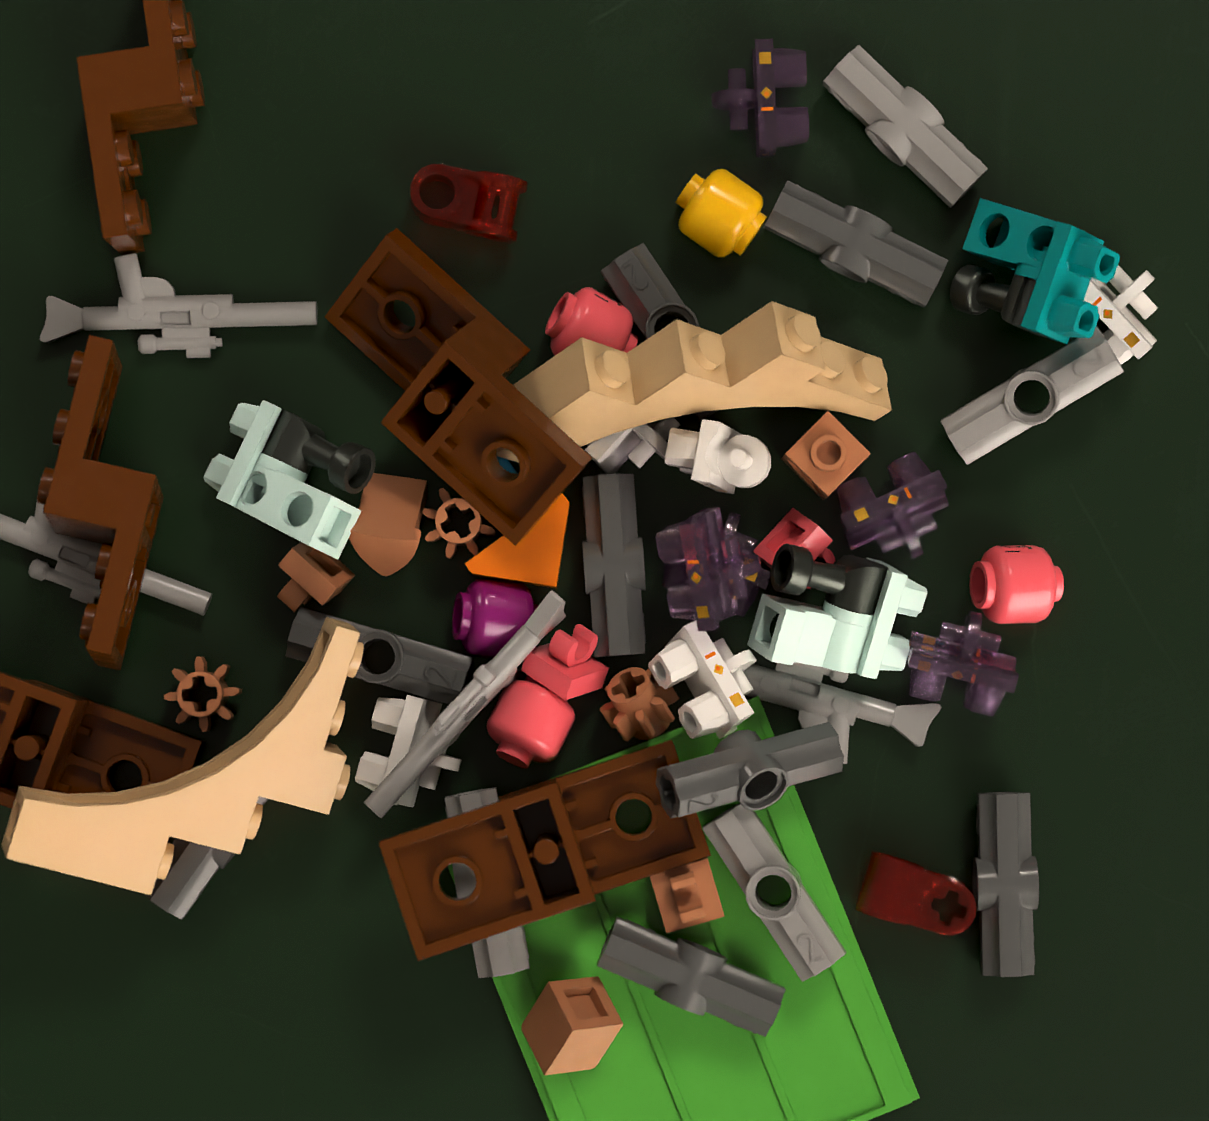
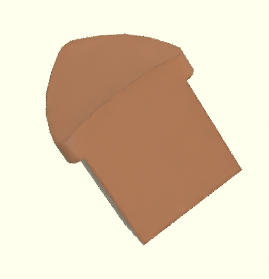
M373 473L371 480L363 489L358 508L361 510L356 524L350 530L349 540L360 558L382 576H389L399 571L415 555L421 537L419 527L423 515L422 511L428 495L427 480Z

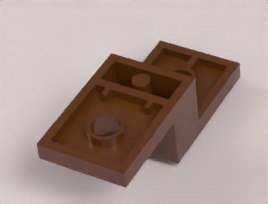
M143 0L149 46L76 57L103 239L121 255L145 252L143 235L152 234L147 200L145 198L140 199L134 181V176L143 175L140 147L137 140H131L130 135L198 125L196 107L205 106V95L200 71H195L192 59H188L187 49L196 47V35L191 12H186L183 0Z
M398 228L388 233L325 315V318L405 390L381 423L516 546L577 477L592 457L507 380L531 350ZM395 300L404 301L412 308L415 314V326H407L396 317L394 312ZM497 448H505L515 454L520 463V473L508 472L500 465L496 454Z
M89 335L85 352L76 350L71 360L67 385L74 387L73 399L70 410L60 409L52 438V444L59 446L55 469L46 467L43 471L38 489L37 503L44 505L43 513L55 533L102 544L95 569V579L100 580L101 593L98 604L88 603L85 608L80 628V639L85 640L86 650L96 665L121 671L164 496L156 475L99 462L123 367L113 340Z
M0 671V805L12 809L19 786L67 794L117 792L111 785L110 772L113 766L121 760H128L137 764L142 774L141 786L165 781L195 768L205 742L203 740L41 681L23 680Z
M672 739L500 796L496 802L380 840L378 843L417 960L420 961L595 902V894L711 856L697 812L670 819L661 806V798L656 786L657 768L679 763ZM630 799L643 801L651 810L650 824L644 831L636 834L623 831L618 826L615 818L618 807ZM453 863H462L472 869L476 877V886L471 894L463 898H453L443 891L440 885V874L446 866Z

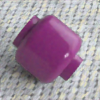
M476 579L468 586L466 592H459L456 595L452 612L453 638L461 640L464 649L471 656L494 658L527 622L539 605L534 604L530 589L521 582Z

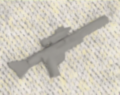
M137 253L114 258L123 296L119 297L118 306L80 308L57 297L48 296L46 298V320L40 340L50 343L81 330L162 329V337H155L154 334H144L138 338V350L142 354H154L157 350H186V358H211V349L222 347L223 341L222 338L211 336L210 328L317 325L318 310L316 301L234 303L233 294L176 295L175 288L169 281L158 277H142Z
M36 503L35 515L30 516L26 523L0 514L1 540L58 561L55 569L42 560L36 559L32 561L28 570L30 577L40 581L46 579L72 589L70 598L85 604H94L95 600L99 599L101 593L100 580L95 579V569L102 544L55 533L43 513V504ZM148 569L145 571L141 593L202 616L206 614L212 599V593Z
M553 590L546 595L527 622L514 634L496 656L486 665H481L473 673L472 681L445 708L424 736L364 801L376 815L382 818L438 755L441 756L458 739L463 730L504 687H508L515 680H524L525 674L521 671L519 665L540 643L541 639L566 617L564 613L566 602Z
M793 662V665L777 663L774 670L753 664L743 671L754 689L745 696L751 698L759 696L762 701L798 710V721L803 729L829 722L838 733L840 747L844 755L843 764H848L850 725H854L856 718L888 727L891 726L915 747H920L924 744L928 727L942 708L938 703L896 706L895 703L822 683L823 675L829 676L832 681L844 683L847 681L849 673L796 662Z

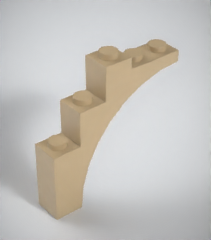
M773 301L722 335L676 319L627 353L581 337L513 384L517 390L580 447L611 434L654 421L705 411L746 407H802L842 412L873 421L892 411L887 388V373L881 358L821 337L814 316ZM497 448L496 454L498 457L519 463L518 458L510 450Z
M326 617L307 663L282 700L245 737L202 765L162 782L118 792L67 794L19 786L1 843L6 859L151 895L156 878L164 880L172 863L174 844L168 843L169 836L241 855L245 839L253 840L260 826L263 806L257 803L259 796L329 815L333 800H341L345 794L350 777V765L345 764L347 756L337 745L326 741L328 735H337L344 718L345 701L340 700L346 677L354 678L361 664L364 645L362 642H358L360 632L347 622Z

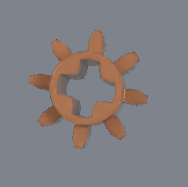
M444 488L439 489V495L443 504L439 507L438 511L430 508L423 509L422 511L427 518L435 520L437 528L426 535V541L429 543L444 538L448 542L445 550L448 559L453 558L457 546L466 545L469 551L476 556L479 553V548L475 540L480 534L495 536L496 531L492 527L483 524L482 515L463 497L451 499V496ZM458 507L463 514L471 511L474 512L476 518L468 523L471 533L467 537L461 538L455 531L445 533L443 526L450 522L448 511L452 508Z
M200 656L196 657L194 663L195 672L188 674L178 668H174L171 671L180 683L177 692L165 694L164 699L178 701L182 708L175 722L183 724L192 716L199 717V726L202 732L210 731L212 726L211 716L218 714L227 720H232L235 717L226 705L229 696L241 694L242 689L227 686L224 678L228 675L231 668L228 664L218 667L214 673L207 672V662L204 657ZM201 677H204L206 686L216 687L218 692L217 699L207 701V711H202L201 703L190 701L189 697L190 689L199 687Z
M638 667L624 669L617 673L611 679L608 686L604 688L611 702L604 704L600 711L611 729L617 728L624 741L628 742L633 736L640 740L653 739L661 735L668 728L670 722H673L675 719L668 705L679 700V696L673 686L666 690L659 686L649 668L646 671Z

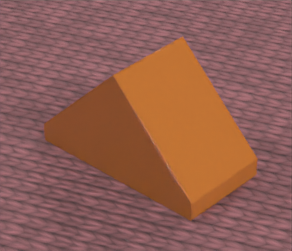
M562 493L516 546L503 535L465 563L466 567L474 576L557 589L570 502Z

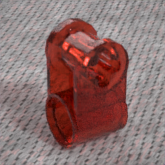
M430 164L421 168L414 175L410 185L411 205L414 213L423 222L430 225L464 231L470 235L488 240L514 243L517 241L518 232L513 229L519 196L526 193L528 183L522 179L495 172H476L444 164ZM432 181H442L452 188L455 196L447 207L432 209L421 200L420 193L422 188ZM496 196H500L497 217L493 219L491 215Z
M872 851L855 906L857 911L901 925L909 924L941 935H956L971 926L976 916V902L973 894L963 882L954 877L924 869L919 864ZM948 890L956 891L955 899L963 906V910L960 914L956 912L950 913L947 921L939 920L940 913L936 907L931 905L934 897L944 899Z

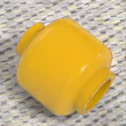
M716 169L706 179L695 174L675 202L684 209L678 224L680 231L716 257H725L732 251L741 256L768 218L761 213L764 203L762 195L725 169Z

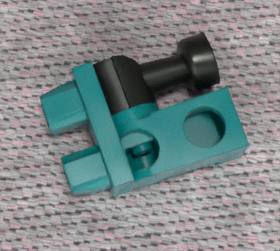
M980 198L962 249L993 264L1013 270L1016 268L1011 285L996 283L994 274L988 269L971 264L965 265L959 269L953 278L950 288V300L953 307L958 311L980 315L990 308L1000 312L1002 319L1034 335L1047 337L1053 341L1068 345L1070 337L1090 338L1093 336L1100 317L1098 307L1083 301L1090 280L1107 284L1109 280L1113 279L1120 256L1118 253L1105 247L1103 240L1073 225L1057 222ZM996 218H1000L1003 222L994 248H990L986 242V232L990 223Z

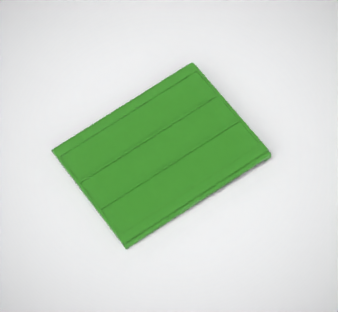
M759 696L747 699L754 713L741 722L734 732L751 730L756 732L762 740L774 737ZM680 726L653 739L643 741L559 776L669 739L673 741L679 762L714 753L715 748L725 737L719 739L714 732L692 739L688 736L684 727ZM794 785L787 787L782 797L773 805L762 810H755L788 863L798 871L803 886L847 953L824 971L802 982L761 918L749 908L745 893L704 831L703 833L711 854L707 858L725 917L666 934L649 876L595 894V902L524 925L530 969L492 977L549 1121H868L913 1103L912 1101L920 1098ZM627 800L618 807L615 816L616 822L627 833H640L650 824L651 810L641 800ZM739 801L697 812L701 827L739 803ZM450 864L448 869L454 881L453 866ZM768 875L763 877L757 884L759 896L771 905L782 904L791 896L790 885L781 876ZM616 916L625 920H631L647 929L650 928L656 931V933L675 941L680 937L700 944L728 958L727 963L784 986L786 990L781 1007L766 1037L730 1024L726 1020L707 1012L702 1016L681 1009L657 997L654 994L655 990L598 967L597 961ZM599 976L623 1022L622 1028L595 1068L544 1076L522 1032V1023L548 982Z

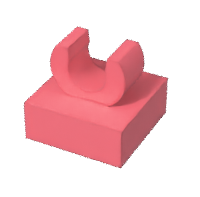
M794 508L784 516L753 550L769 568L772 567L777 551L784 544L807 548L812 554L813 561L817 557L830 564L836 561L833 552L827 548L833 540L819 525Z
M577 624L572 636L560 629L555 632L550 643L535 647L524 659L521 671L562 699L568 700L601 689L609 667L591 656L597 646L598 635L582 624Z

